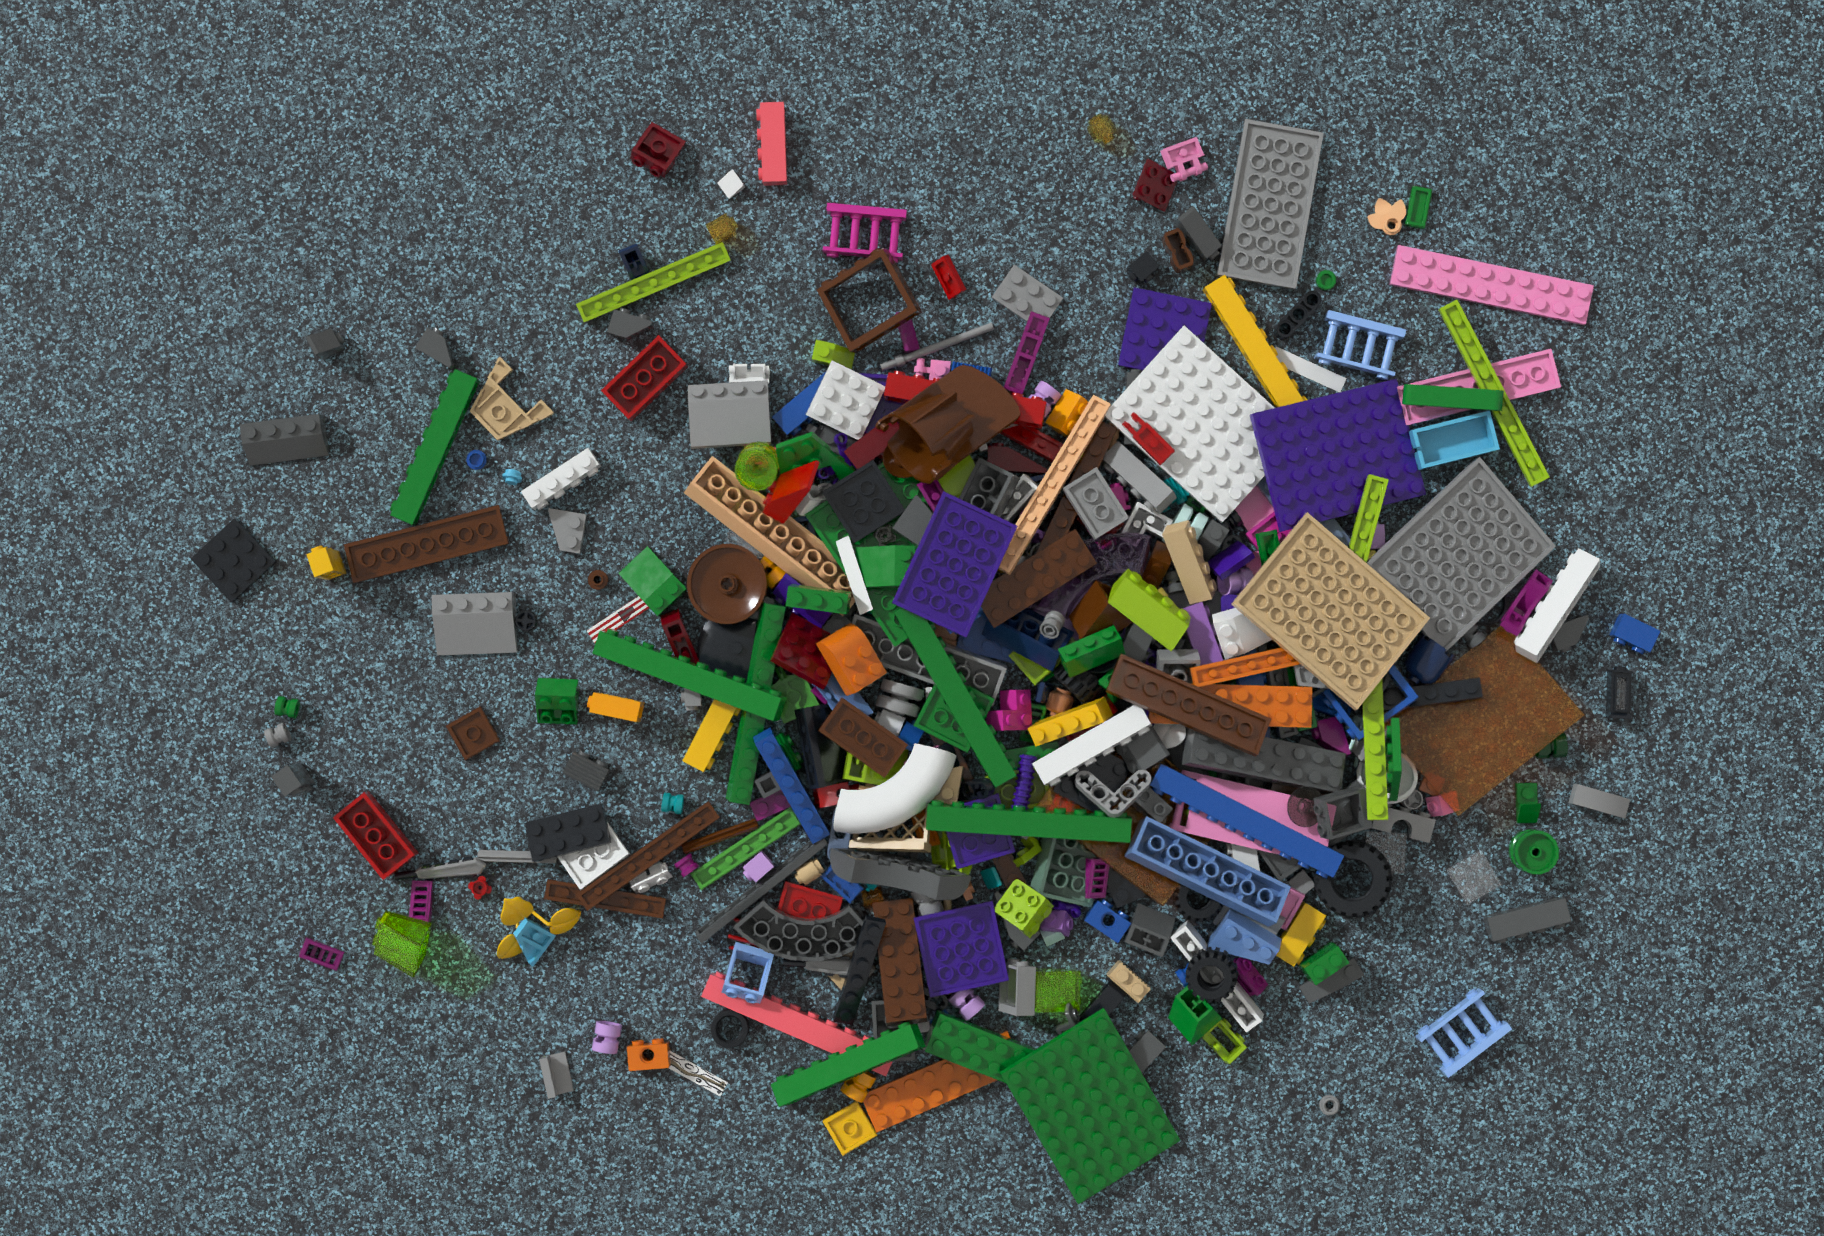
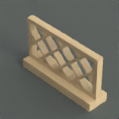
M927 807L925 816L919 820L916 815L913 816L917 823L910 830L902 823L892 829L888 828V833L883 838H879L875 832H869L865 837L853 834L852 840H849V848L856 851L931 853V844H929L930 830H926ZM902 825L907 833L902 838H898L894 832ZM919 826L924 829L923 839L916 838L913 835V832Z

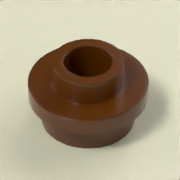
M594 570L588 576V583L591 588L601 590L606 587L608 576L604 571ZM596 576L601 577V582L598 584L594 581Z

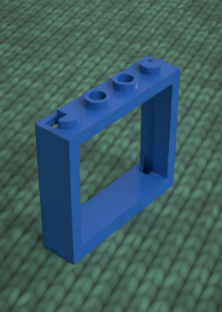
M1394 664L1387 673L1405 695L1406 699L1384 714V723L1418 700V695ZM1329 689L1322 693L1324 697L1321 699L1328 708L1333 707L1336 711L1334 714L1335 718L1340 724L1344 722L1348 727L1346 730L1348 735L1353 740L1357 739L1358 742L1364 739V731H1360Z

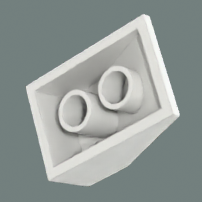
M1236 608L1212 614L1214 628L1225 659L1245 654L1272 640Z

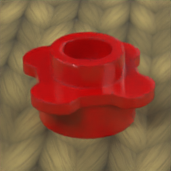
M479 876L478 880L468 884V888L474 894V898L478 900L484 894H489L492 891V887L487 884L485 876Z

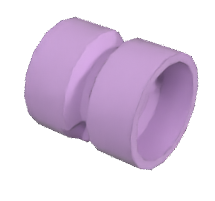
M1040 381L1034 389L1035 394H1031L1029 398L1037 396L1046 401L1047 407L1044 417L1046 418L1051 411V405H1055L1062 395L1046 382Z
M1240 568L1223 581L1217 576L1218 591L1223 596L1240 593L1253 578L1252 571L1249 568Z
M973 989L954 992L947 999L954 1008H959V1014L966 1021L978 1013L985 1005V1002L978 995L974 996Z
M596 1021L594 1033L597 1034V1037L593 1038L592 1050L606 1054H617L619 1047L617 1038L621 1035L622 1025L610 1021Z

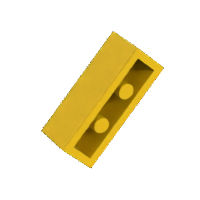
M318 546L312 548L311 553L306 554L315 578L330 580L347 574L338 550Z
M1302 901L1287 930H1284L1280 937L1282 939L1281 946L1276 956L1293 967L1296 964L1299 965L1305 956L1303 954L1306 947H1310L1315 940L1314 934L1325 925L1326 920L1324 918L1326 915Z

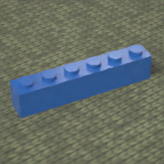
M771 727L754 736L753 740L812 844L829 836L830 832Z

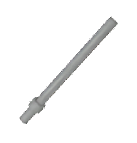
M992 322L903 356L902 354L894 356V359L881 363L880 367L883 372L896 366L898 368L905 366L907 362L994 330Z

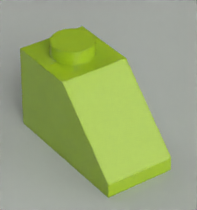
M816 340L812 362L829 366L832 360L852 370L855 353L850 352L846 347Z

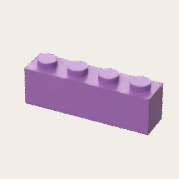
M1203 602L1182 608L1191 617L1186 634L1191 648L1198 649L1201 660L1200 665L1223 661L1220 643L1217 644L1215 639L1217 634L1214 624L1210 625L1208 619L1211 616L1208 606H1204Z

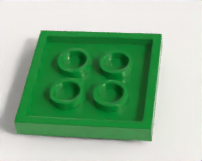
M964 683L967 690L971 689L977 699L974 702L977 708L981 706L987 716L995 698ZM934 684L913 726L968 753L971 746Z
M1391 718L1390 726H1386L1385 736L1387 793H1389V801H1397L1402 774L1399 718Z

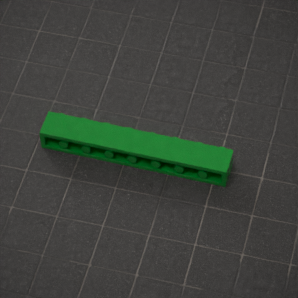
M457 369L453 373L451 372L447 378L446 383H448L445 391L441 392L438 400L440 404L437 409L433 410L430 417L432 422L423 432L422 438L424 440L422 445H418L416 448L414 463L408 466L406 481L400 484L398 499L394 500L390 507V511H392L391 516L414 526L419 521L480 383L479 379Z
M905 1022L898 1025L899 1029L892 1032V1029L880 1033L881 1037L877 1039L871 1037L863 1040V1045L857 1047V1044L845 1048L846 1052L842 1054L836 1052L828 1055L829 1059L826 1061L820 1059L810 1063L811 1067L807 1069L805 1067L795 1069L793 1071L794 1074L791 1076L785 1074L777 1077V1082L772 1083L771 1087L778 1107L788 1106L926 1047L918 1024Z

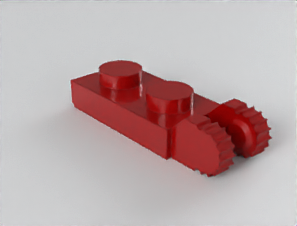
M1133 412L1131 417L1141 428L1136 432L1126 421L1122 423V426L1159 465H1162L1175 450L1147 422L1145 423Z

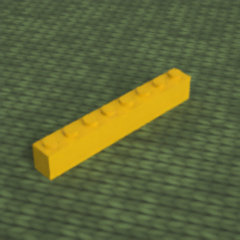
M1223 275L1205 286L1202 291L1209 302L1212 303V307L1274 406L1277 408L1306 401V397H1301L1299 394V386L1296 381L1289 378L1286 365L1283 362L1280 363L1277 359L1278 353L1274 346H1269L1267 343L1266 333L1262 328L1259 329L1255 323L1257 320L1251 311H1247L1244 306L1246 305L1244 298L1241 294L1237 295L1235 292V284L1232 279Z

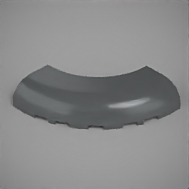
M831 848L830 851L832 870L838 877L850 883L883 885L912 891L935 900H953L964 894L971 880V876L955 869L941 868L942 865L928 863L911 857L907 859L898 857L896 854L884 852L881 854L870 850H865V853L847 848Z
M764 898L739 920L733 928L750 943L763 949L765 952L780 956L781 958L795 961H823L841 957L855 950L864 919L851 904L829 916L800 918L782 912Z

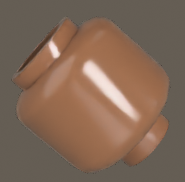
M1060 688L1050 691L1045 706L1047 710L1051 711V716L1072 709L1074 704V697L1071 696L1072 692Z

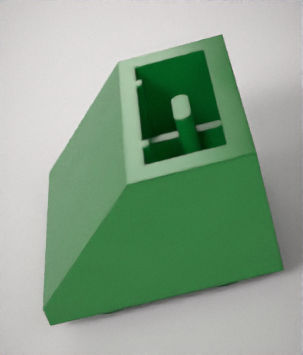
M538 678L535 691L537 723L578 724V679Z
M1186 986L1175 996L1168 1018L1189 1043L1194 1045L1222 1018L1205 999L1204 1001L1199 1000L1200 996L1197 995L1195 997L1192 994L1193 990L1189 991Z

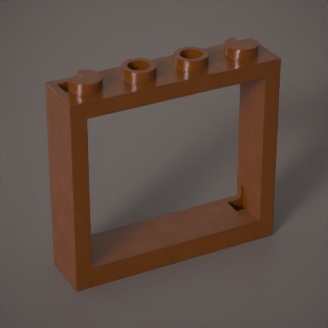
M884 248L873 250L870 253L871 256L866 259L857 260L852 268L841 270L837 273L838 276L836 278L825 280L821 283V287L816 289L846 346L853 353L859 352L922 313L891 253ZM882 259L908 307L853 340L828 292Z

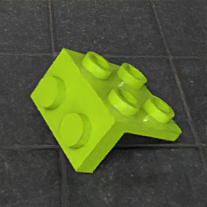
M1015 879L996 904L994 910L998 915L1016 926L1025 936L1031 938L1039 930L1042 921L1050 915L1053 905L1046 897L1019 879Z

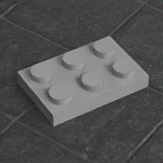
M1013 265L993 294L992 299L1027 322L1031 311L1050 318L1063 300V297L1016 265Z
M1097 467L1062 488L1094 540L1129 519Z

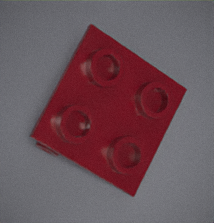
M1147 159L1133 192V199L1136 201L1142 200L1165 212L1177 181L1172 182L1170 179V175L1174 174V172Z

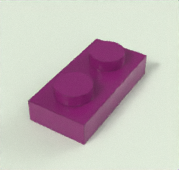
M782 790L766 798L761 797L750 802L757 821L791 807Z

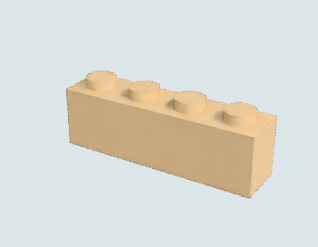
M1189 520L1167 525L1162 536L1189 604L1213 599L1217 585L1215 580L1211 578L1208 562H1205L1203 558L1202 546L1196 540L1195 528L1191 527Z

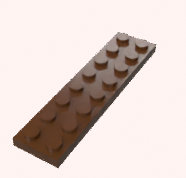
M500 505L347 543L344 544L352 581L353 583H358L508 545L509 540Z
M1120 654L1105 691L1255 757L1259 754L1271 721L1269 717L1123 654Z

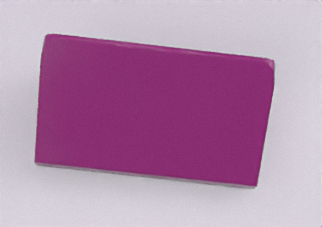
M911 319L898 327L906 354L920 349Z
M934 480L931 484L922 482L917 484L930 509L934 512L944 491L938 480Z

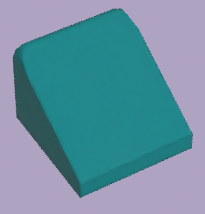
M990 866L980 872L988 889L1002 885L994 866Z

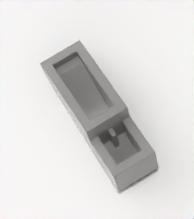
M1573 784L1568 803L1625 819L1630 799L1583 785Z

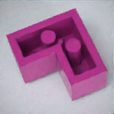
M1031 689L999 691L1000 710L988 712L986 717L987 725L991 724L995 731L1028 730L1032 725Z

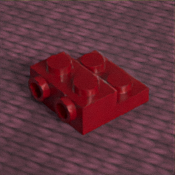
M651 122L633 147L630 159H632L633 164L637 167L644 166L648 168L653 176L665 178L675 164V159L684 148L686 141Z

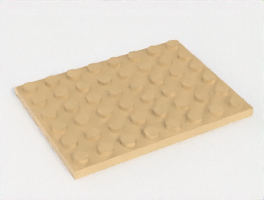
M1308 512L1303 515L1231 603V605L1354 710H1358L1430 619L1429 616Z

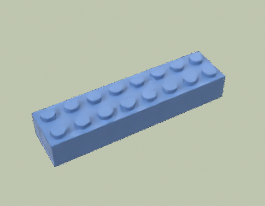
M1147 816L1139 821L1125 854L1126 858L1268 927L1277 923L1291 886Z

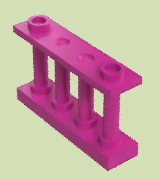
M827 203L826 211L832 217L830 247L823 246V254H827V257L838 258L839 255L871 256L870 253L878 247L880 222H882V219H886L892 223L889 252L895 263H898V260H903V253H897L899 225L902 221H906L907 210ZM842 216H850V219H852L849 248L838 247L840 218ZM862 217L870 218V221H872L869 250L857 249L859 226Z

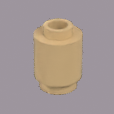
M815 858L808 860L796 869L797 873L794 876L799 884L804 883L806 886L822 876L821 873L825 870L819 860Z

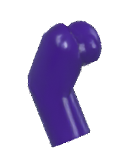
M1054 900L1052 903L1053 909L1067 911L1072 918H1078L1081 915L1080 907L1077 904L1066 903L1060 900Z

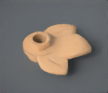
M1379 198L1375 204V214L1367 217L1370 225L1375 229H1382L1387 235H1396L1401 230V220L1406 215L1405 204L1400 199L1391 206L1390 203ZM1388 223H1393L1394 229H1390Z

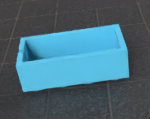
M1490 410L1409 431L1412 448L1416 449L1414 456L1418 470L1495 452L1500 449Z

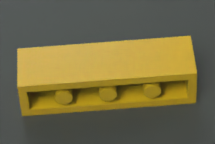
M1102 697L1036 721L1028 728V731L1036 747L1103 723L1113 714L1106 698Z
M714 699L682 761L702 772H705L706 769L710 770L715 762V759L712 758L716 751L720 752L724 744L722 738L725 733L729 734L733 727L731 721L734 715L738 717L741 709Z

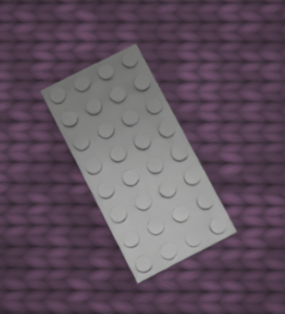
M1250 119L1244 120L1217 276L1222 277L1225 275L1231 279L1292 290L1296 289L1323 132Z

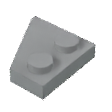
M548 508L560 551L581 554L587 514Z

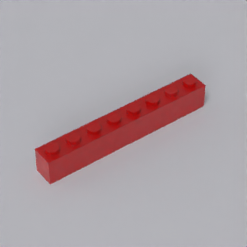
M901 371L888 372L884 398L887 401L905 404L940 379L933 378V380H928L924 376L917 374L913 375V377L906 376ZM1012 393L1011 396L1020 410V417L1012 424L1042 429L1047 407L1046 401L1037 396L1026 398L1020 393Z

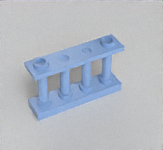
M1331 310L1325 313L1324 321H1327L1330 326L1323 353L1318 352L1314 359L1319 360L1318 363L1323 365H1330L1332 363L1377 375L1376 378L1388 380L1395 376L1396 372L1389 371L1395 342L1405 337L1406 329ZM1340 325L1347 326L1349 330L1342 358L1330 356L1337 327H1340ZM1359 330L1367 331L1368 335L1362 363L1350 361L1356 334ZM1379 335L1386 336L1388 340L1381 368L1369 365L1375 340Z
M1475 988L1470 990L1465 995L1466 998L1431 1025H1425L1418 1030L1419 1034L1415 1036L1420 1042L1426 1039L1443 1062V1066L1439 1069L1448 1078L1512 1030L1510 1025L1504 1020L1500 1022L1495 1019L1480 999L1485 992L1479 988L1477 990ZM1472 1003L1475 1004L1491 1025V1030L1485 1034L1479 1031L1464 1011ZM1457 1015L1475 1037V1042L1470 1046L1463 1043L1448 1023ZM1441 1027L1459 1050V1054L1454 1058H1449L1432 1035Z

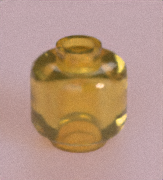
M1099 113L1088 121L1087 131L1095 143L1103 142L1107 144L1114 139L1113 134L1116 132V127L1108 115H1101Z

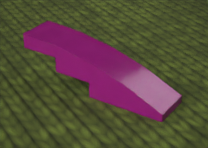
M1033 311L1030 312L1004 385L1005 389L1023 394L1048 325L1049 317Z

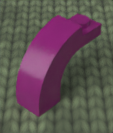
M1536 569L1509 605L1501 619L1500 626L1507 632L1518 636L1535 606L1549 590L1553 580Z

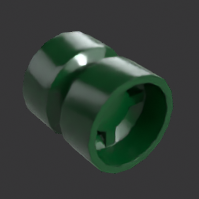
M1552 732L1550 736L1547 733H1535L1533 736V749L1536 759H1547L1550 755L1553 758L1566 757L1568 743L1565 732Z

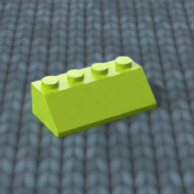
M1127 569L1112 586L1108 603L1164 647L1172 651L1189 627L1191 617L1188 612L1178 608L1169 597L1160 594L1154 585L1146 583L1137 572H1132L1130 569Z

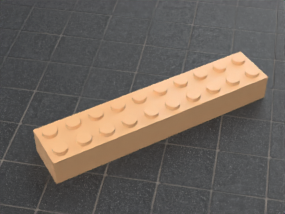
M712 456L689 484L684 494L800 584L850 591L851 608L855 603V599L848 578L823 541L791 516L782 524L762 513L765 507L763 504L765 496Z

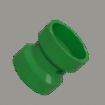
M278 696L274 709L275 715H287L289 718L296 719L300 709V700L294 698L289 700L284 696Z

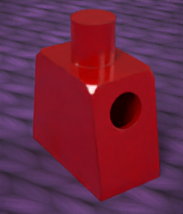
M848 782L812 789L815 806L823 808L837 805L839 799L836 795L837 790H858L859 784L848 785Z

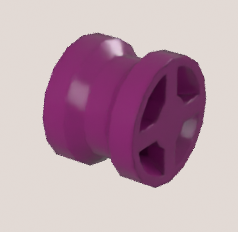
M691 853L674 864L676 868L681 870L683 878L699 867V864L693 861Z

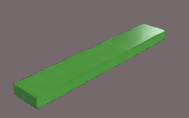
M789 807L690 874L699 888L703 890L801 823L793 809Z

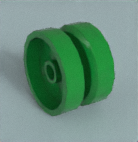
M1525 829L1518 832L1512 838L1509 844V857L1517 869L1530 874H1543L1549 872L1556 865L1559 858V848L1556 840L1550 834L1541 830Z

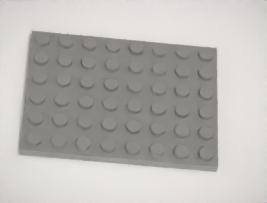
M1476 457L1368 559L1367 564L1430 617L1420 631L1426 635L1428 640L1430 638L1447 651L1556 546L1480 457Z

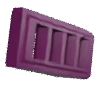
M1086 858L1085 898L1106 897L1109 858ZM1095 865H1100V869H1095ZM1094 873H1100V876L1094 877ZM1093 881H1100V884H1093ZM1100 888V892H1092V889Z
M412 880L409 922L431 921L433 881ZM417 887H427V891H417ZM417 895H427L426 899H416ZM416 903H426V907H416ZM416 911L425 912V915H416Z
M306 936L299 952V957L337 971L345 952ZM310 944H311V945H314V946H313L312 951H311V953H310V955H309V954H306V953H307L308 948H309V946H310ZM319 947L321 948V951L318 955V958L314 957V955L316 953L317 948ZM325 950H328L329 953L324 961L322 960ZM333 953H336L333 964L329 963Z

